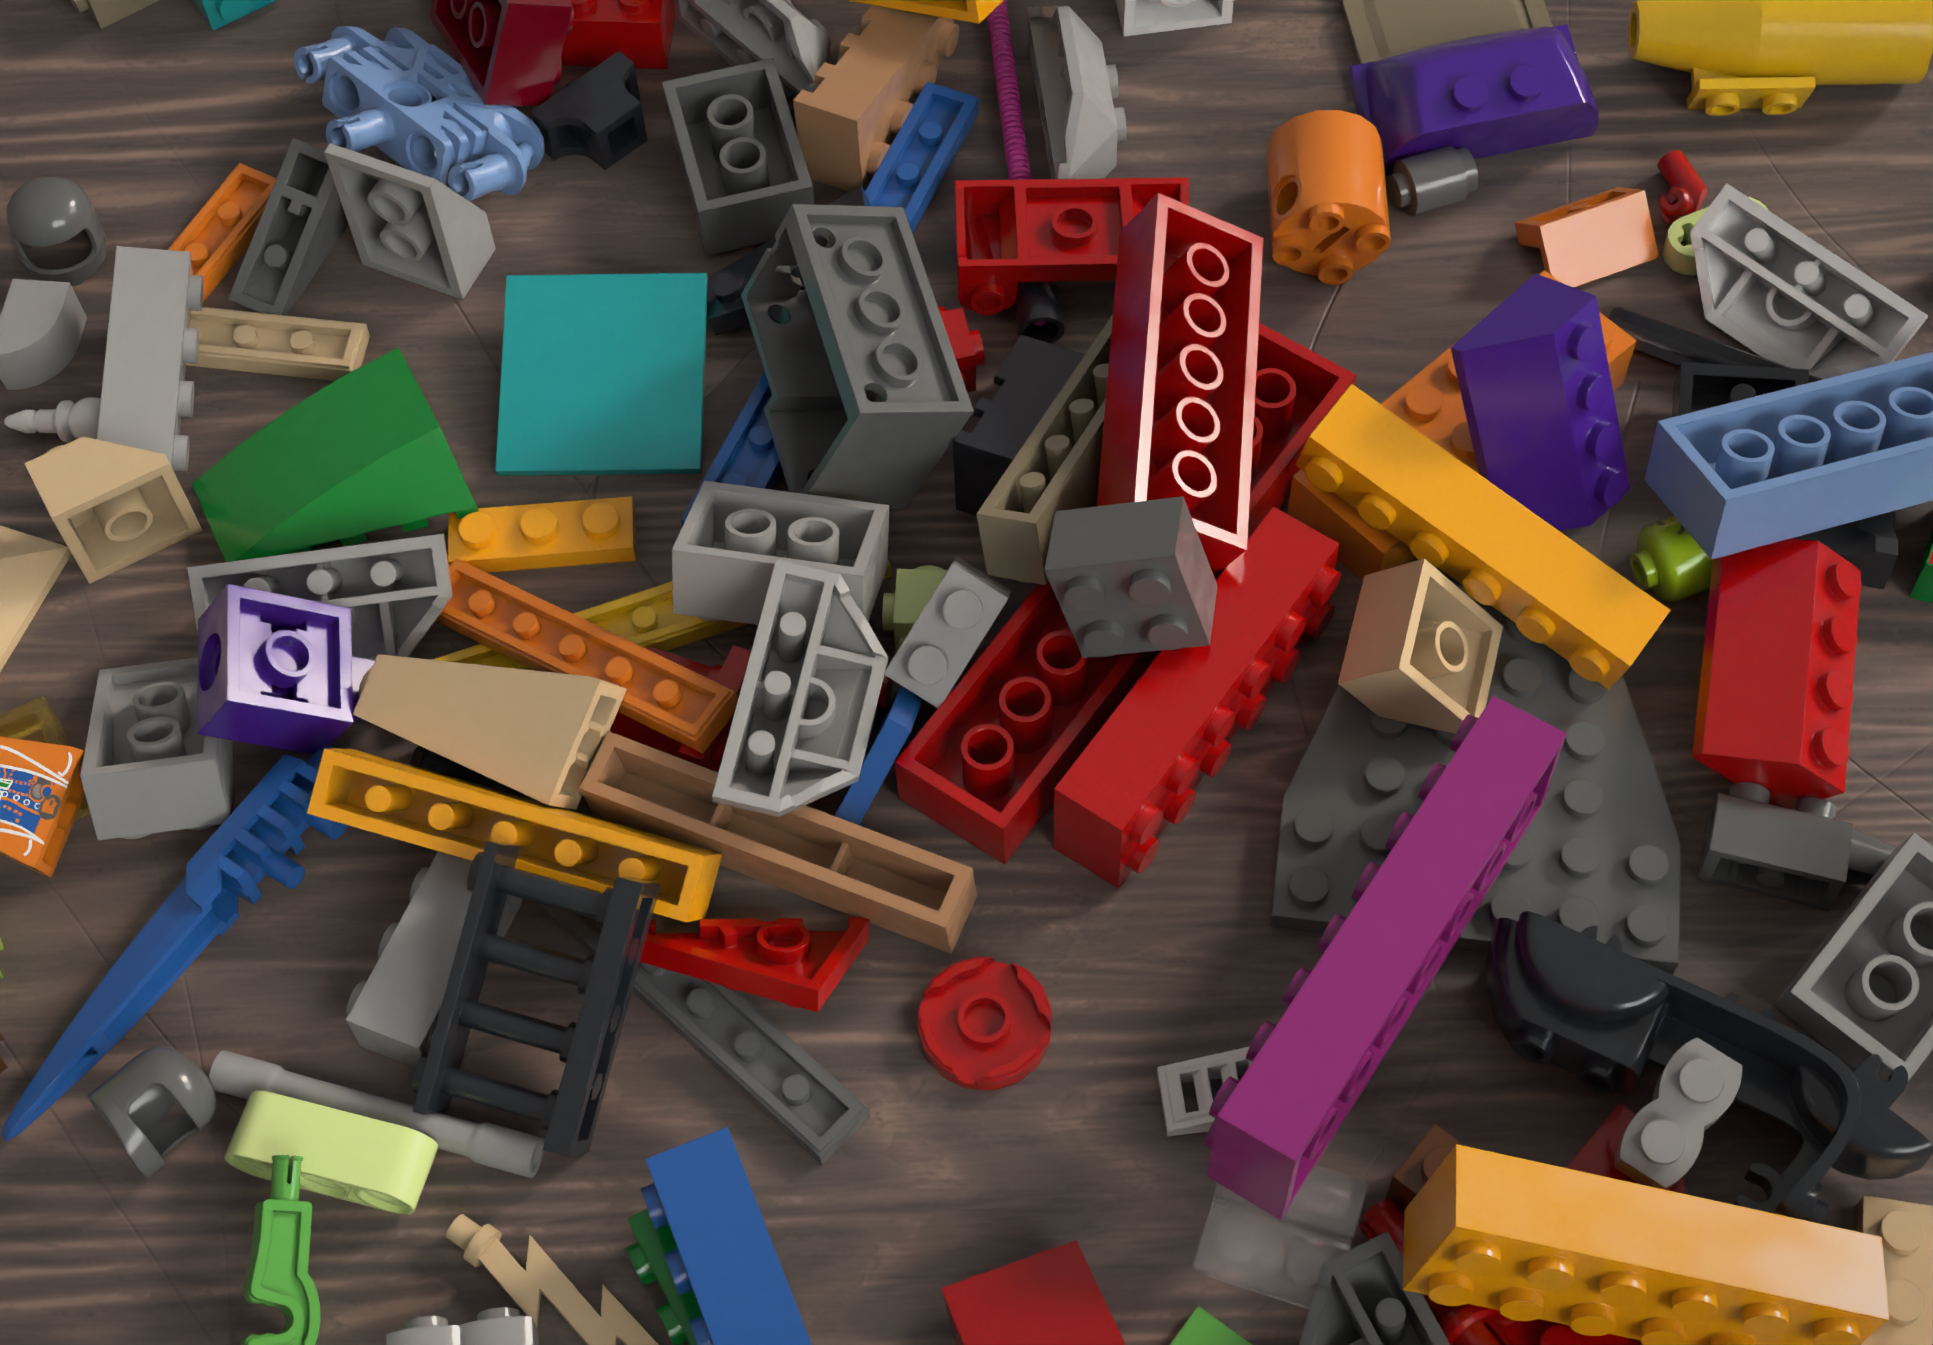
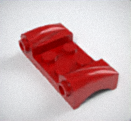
M1188 177L955 180L957 286L960 305L981 315H994L1015 304L1018 282L1116 280L1120 231L1157 193L1189 206Z

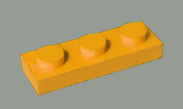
M632 496L478 508L479 512L470 513L462 519H458L456 512L449 513V566L457 558L489 573L636 561V523Z

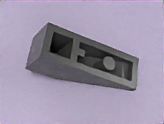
M296 138L292 139L228 300L260 313L288 316L347 228L348 221L324 154L325 150Z

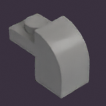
M12 279L0 315V379L6 390H19L42 384L59 374L73 359L81 340L87 316L70 282Z

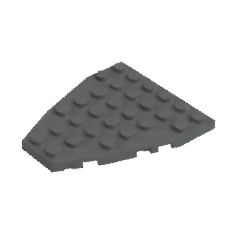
M1435 567L1451 582H1453L1458 588H1460L1465 594H1467L1463 589L1462 584L1457 582L1455 579L1450 577L1448 574L1443 572L1438 567ZM1475 601L1503 625L1486 706L1491 698L1495 696L1567 733L1543 806L1453 948L1488 952L1496 921L1499 918H1509L1518 921L1522 912L1529 911L1540 914L1580 933L1584 928L1595 925L1598 927L1597 941L1606 944L1615 934L1620 939L1622 952L1670 974H1674L1679 964L1681 841L1623 675L1610 690L1598 682L1586 680L1571 668L1569 661L1547 645L1536 643L1525 637L1518 630L1515 622L1494 607ZM1338 685L1283 796L1270 927L1324 933L1328 924L1337 913L1345 918L1349 916L1357 901L1352 899V894L1363 871L1370 862L1379 866L1383 864L1391 852L1385 848V845L1398 818L1404 811L1413 816L1416 814L1423 803V800L1419 799L1418 795L1428 773L1436 762L1447 766L1456 753L1450 750L1455 736L1454 733L1380 717Z

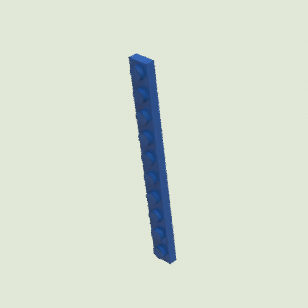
M927 82L865 191L870 201V206L903 207L913 234L979 114V98ZM765 370L681 518L682 527L704 481L772 490L778 482L783 470L764 412V407L772 396Z

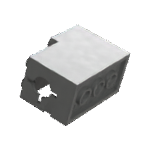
M792 204L775 233L776 242L773 248L766 249L741 294L772 393L764 407V412L789 492L889 505V509L906 508L974 410L904 208ZM829 242L830 248H825V246ZM798 264L805 285L804 290H800L802 287L801 280L791 275L789 266H796ZM770 317L777 319L781 324L774 322Z

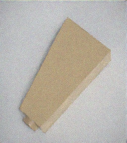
M378 654L374 665L365 673L360 682L359 700L353 715L544 804L576 810L582 797L579 788L607 732L611 729L627 689L615 683L590 676Z

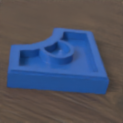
M900 685L865 752L859 781L847 787L833 816L860 825L911 732L923 701L921 697Z

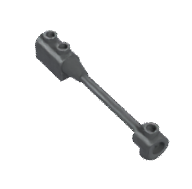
M1739 782L1730 787L1729 795L1720 792L1715 794L1706 823L1696 879L1830 911L1845 884L1866 886L1897 847L1853 828L1852 823L1836 820L1837 808L1827 800L1814 797L1803 798L1796 803L1795 810L1769 804L1770 792L1762 785L1752 782Z

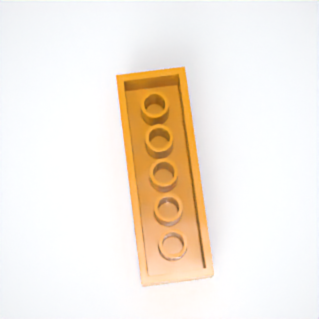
M1458 1144L1455 1145L1404 1210L1403 1290L1428 1295L1432 1301L1441 1305L1461 1306L1471 1304L1500 1310L1504 1317L1512 1320L1532 1321L1542 1319L1570 1325L1573 1331L1582 1335L1602 1336L1612 1334L1641 1340L1643 1345H1860L1889 1320L1882 1237Z

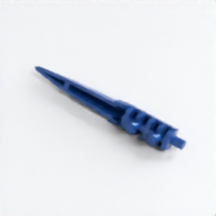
M330 746L317 750L306 763L302 759L284 754L186 864V877L114 963L28 1085L3 1125L1 1134L5 1141L19 1135L76 1084L151 1009L216 935L222 936L239 917L238 896L255 905L262 896L257 885L265 875L288 889H294L302 882L305 876V868L284 854L287 850L295 855L302 851L305 844L300 835L308 826L332 840H336L343 835L348 825L307 814L324 749H335L334 747Z

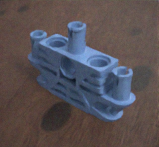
M341 26L332 32L330 40L300 47L295 51L294 66L298 76L301 79L306 78V83L308 84L325 79L322 104L340 118L332 120L327 124L326 138L328 144L331 143L355 152L376 146L403 168L437 179L444 185L447 183L450 189L470 202L498 190L508 196L516 195L521 191L526 182L527 170L534 169L542 161L545 149L543 136L538 126L530 118L512 105H485L461 64L434 44L430 45L407 28H390L385 41H381L358 27Z

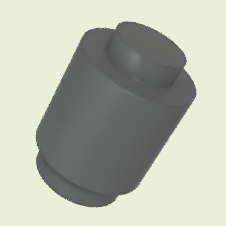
M1446 145L1397 160L1393 165V174L1387 177L1388 193L1393 205L1396 208H1403L1409 216L1419 215L1464 201L1467 193L1476 191L1478 187V171L1474 158L1464 146L1455 149L1451 145Z

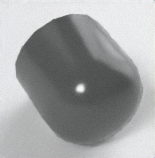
M43 176L24 183L13 193L7 205V224L18 247L21 263L33 280L70 282L71 286H75L84 282L98 270L107 255L106 236L90 199L79 185L64 177ZM82 230H85L90 238L92 248L86 260L73 267L60 270L42 269L33 265L29 259V252L32 246L46 247L60 244L76 236Z
M156 1046L143 1051L87 1096L96 1111L120 1138L133 1164L146 1178H152L166 1166L163 1159L176 1145L193 1133H201L210 1123L216 1108L214 1089L205 1073L190 1057L168 1046ZM175 1104L180 1105L186 1114L155 1127Z

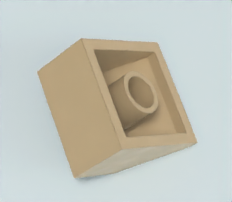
M83 436L68 444L54 447L45 454L24 463L53 522L89 584L203 531L169 460L163 453Z
M1425 558L1364 575L1338 684L1380 717L1456 734L1468 714L1479 718L1486 707L1503 625Z

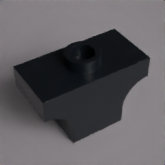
M620 51L579 79L568 83L563 90L532 110L534 123L538 126L543 136L544 152L554 161L568 155H582L592 159L603 170H607L648 141L634 63Z

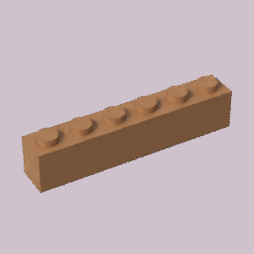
M607 732L579 788L594 817L723 853L720 866L853 917L869 919L871 924L952 954L977 898L973 868L806 805L776 817L712 802L718 772L615 733Z

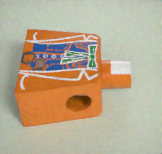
M0 736V853L42 876L52 878L85 796L80 778L85 753L83 750L71 746Z

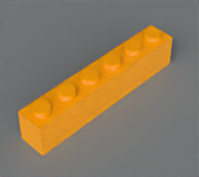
M1353 384L1350 385L1309 436L1295 464L1305 472L1307 478L1316 487L1338 495L1356 508L1361 518L1369 525L1391 533L1409 546L1411 552L1418 560L1425 558L1434 567H1438L1462 584L1463 589L1472 599L1483 605L1494 607L1515 622L1516 627L1525 637L1536 643L1547 645L1569 661L1571 668L1579 676L1592 682H1598L1608 690L1633 664L1670 612V609Z
M324 749L307 814L471 861H473L477 853L484 851L486 841L518 845L520 850L515 864L516 869L603 893L606 888L614 887L616 876L638 878L660 884L653 913L686 923L706 918L723 854L356 749Z

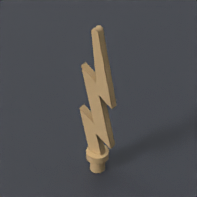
M461 1214L452 1222L447 1230L446 1238L465 1251L463 1259L476 1268L483 1265L525 1316H532L536 1327L538 1325L542 1292L586 1345H617V1339L624 1345H659L603 1284L600 1316L531 1235L529 1236L526 1270H524L500 1242L502 1233L491 1224L481 1227L464 1214Z

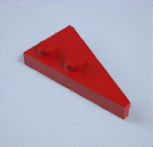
M848 917L847 931H809L803 926V918H779L774 921H761L755 918L700 919L699 933H656L655 919L650 922L640 962L719 984L730 990H740L782 1002L790 1007L803 1008L818 1013L868 943L870 920L862 917Z

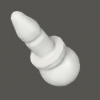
M87 397L79 400L77 403L71 400H63L56 409L23 410L7 416L4 423L7 427L24 433H36L37 431L39 433H57L63 442H72L83 436L97 439L101 399Z

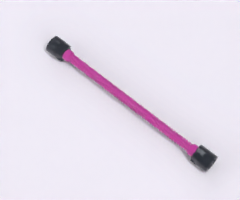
M1004 0L987 16L1008 178L1009 180L1031 179L1008 18V0ZM1049 281L1020 282L1021 291L1014 304L1018 338L1020 335H1024L1050 344L1056 342L1063 336L1065 331L1058 287L1055 284L1049 286Z

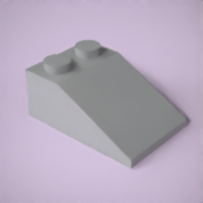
M330 143L325 149L324 154L362 265L463 300L496 250L486 212L437 179Z
M198 657L99 670L80 775L98 841L115 838L138 839L152 833L182 829L205 830L215 825L223 824L232 814L234 795L233 742L227 739L197 735Z

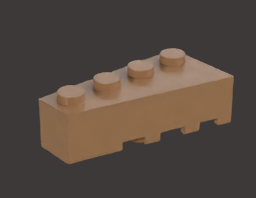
M875 5L870 6L862 16L860 35L848 33L840 43L837 64L832 65L824 62L815 73L814 83L819 84L815 91L812 93L802 89L793 100L797 136L811 180L848 192L862 185L864 191H866L927 82L935 84L937 68L944 56L950 57L953 54L960 32L959 25L954 24V19Z

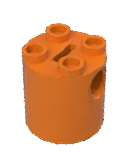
M1316 110L1295 116L1279 126L1267 141L1266 150L1272 258L1277 264L1287 266L1293 271L1318 276L1319 280L1324 284L1339 285L1346 283L1353 277V271L1360 270L1377 260L1391 244L1381 137L1376 127L1365 118L1342 110Z

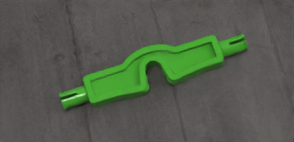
M289 1155L272 1156L270 1199L259 1202L255 1206L253 1241L243 1294L246 1301L250 1304H261L265 1307L273 1306L279 1308L285 1315V1325L278 1334L265 1333L246 1336L240 1345H315L320 1329L321 1312L317 1289L308 1274L312 1204L308 1201H298L303 1157L296 1155L291 1157Z

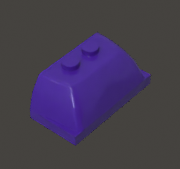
M1568 24L1464 38L1373 62L1352 65L1347 74L1357 115L1362 116L1373 124L1381 137L1385 176L1393 174L1395 161L1446 145H1451L1455 149L1464 146L1470 151L1473 158L1476 159L1593 136L1598 127L1599 111L1586 74L1578 61Z

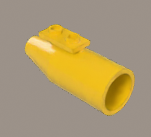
M1637 0L1632 3L1629 13L1628 49L1631 59L1691 73L1692 91L1687 98V110L1705 109V113L1708 115L1725 116L1734 114L1740 109H1762V112L1767 115H1784L1794 112L1797 108H1801L1816 88V85L1918 84L1927 73L1933 54V0Z

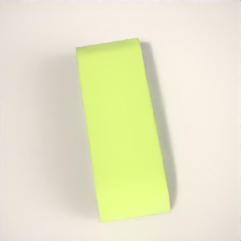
M253 1091L248 1098L224 1158L227 1163L240 1171L271 1181L272 1156H302L300 1189L392 1213L410 1215L416 1209L438 1151V1144L427 1135L401 1125L276 1093Z

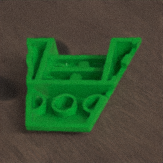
M399 347L342 376L296 404L238 445L192 483L225 562L313 551L314 545L339 539L343 547L366 542L367 533L398 525L401 526L403 532L429 527L428 518L456 512L458 519H462L470 513L479 512L440 425Z

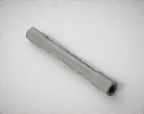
M222 1050L218 1053L209 1073V1081L214 1091L247 1100L253 1091H266L401 1125L432 1138L438 1144V1149L462 1155L470 1158L477 1164L520 1176L533 1178L542 1162L543 1146L545 1143L543 1137L488 1122L475 1123L442 1113L422 1115L413 1112V1105L289 1072L277 1064Z

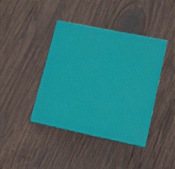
M707 273L507 275L495 468L497 476L702 474Z

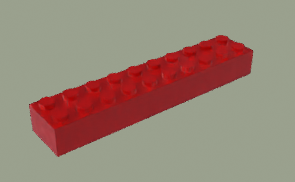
M1259 323L1248 539L1273 507L1279 509L1289 497L1292 476L1301 470L1295 464L1309 436L1350 385L1353 384L1355 386L1357 377L1356 374ZM1225 568L1214 576L1215 580L1218 579ZM1048 581L1046 585L1038 584L895 761L898 798L1005 865L1054 802V788L1162 650L1083 658L1050 582Z

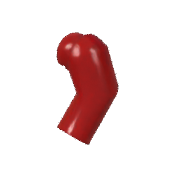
M1681 150L1670 151L1659 160L1657 168L1670 186L1666 197L1664 194L1660 197V213L1667 223L1672 224L1679 218L1700 210L1707 196V187Z

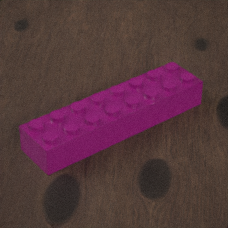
M1495 696L1491 698L1479 718L1471 714L1465 717L1451 743L1450 750L1456 753L1447 766L1436 762L1423 782L1418 798L1423 800L1422 805L1414 816L1404 811L1391 830L1385 848L1391 852L1381 866L1370 862L1360 876L1352 894V899L1357 901L1349 916L1345 918L1337 913L1328 924L1317 947V951L1323 954L1312 971L1302 966L1293 977L1282 1000V1004L1288 1007L1277 1025L1265 1021L1256 1033L1246 1054V1059L1252 1062L1240 1081L1232 1076L1228 1077L1215 1096L1209 1110V1115L1214 1117L1215 1120L1204 1140V1145L1211 1149L1206 1175L1208 1178L1279 1220L1283 1219L1543 806L1567 733Z

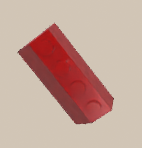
M1787 539L1713 559L1692 752L1694 759L1734 784L1752 782L1762 785L1770 792L1769 804L1788 809H1795L1796 803L1803 798L1827 799L1845 793L1862 570L1820 541Z

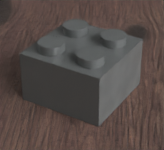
M1183 496L1055 511L1044 571L1083 658L1176 650L1210 645L1218 585Z

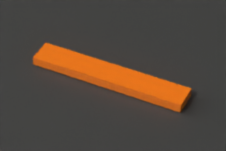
M457 558L449 566L453 597L437 617L436 622L535 671L590 676L626 688L627 691L619 707V713L702 754L734 715L738 702V696L735 691Z

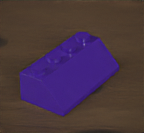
M1535 273L1450 348L1479 474L1558 531L1591 526L1611 506L1616 505L1623 498L1625 493L1630 490L1597 298L1593 294Z

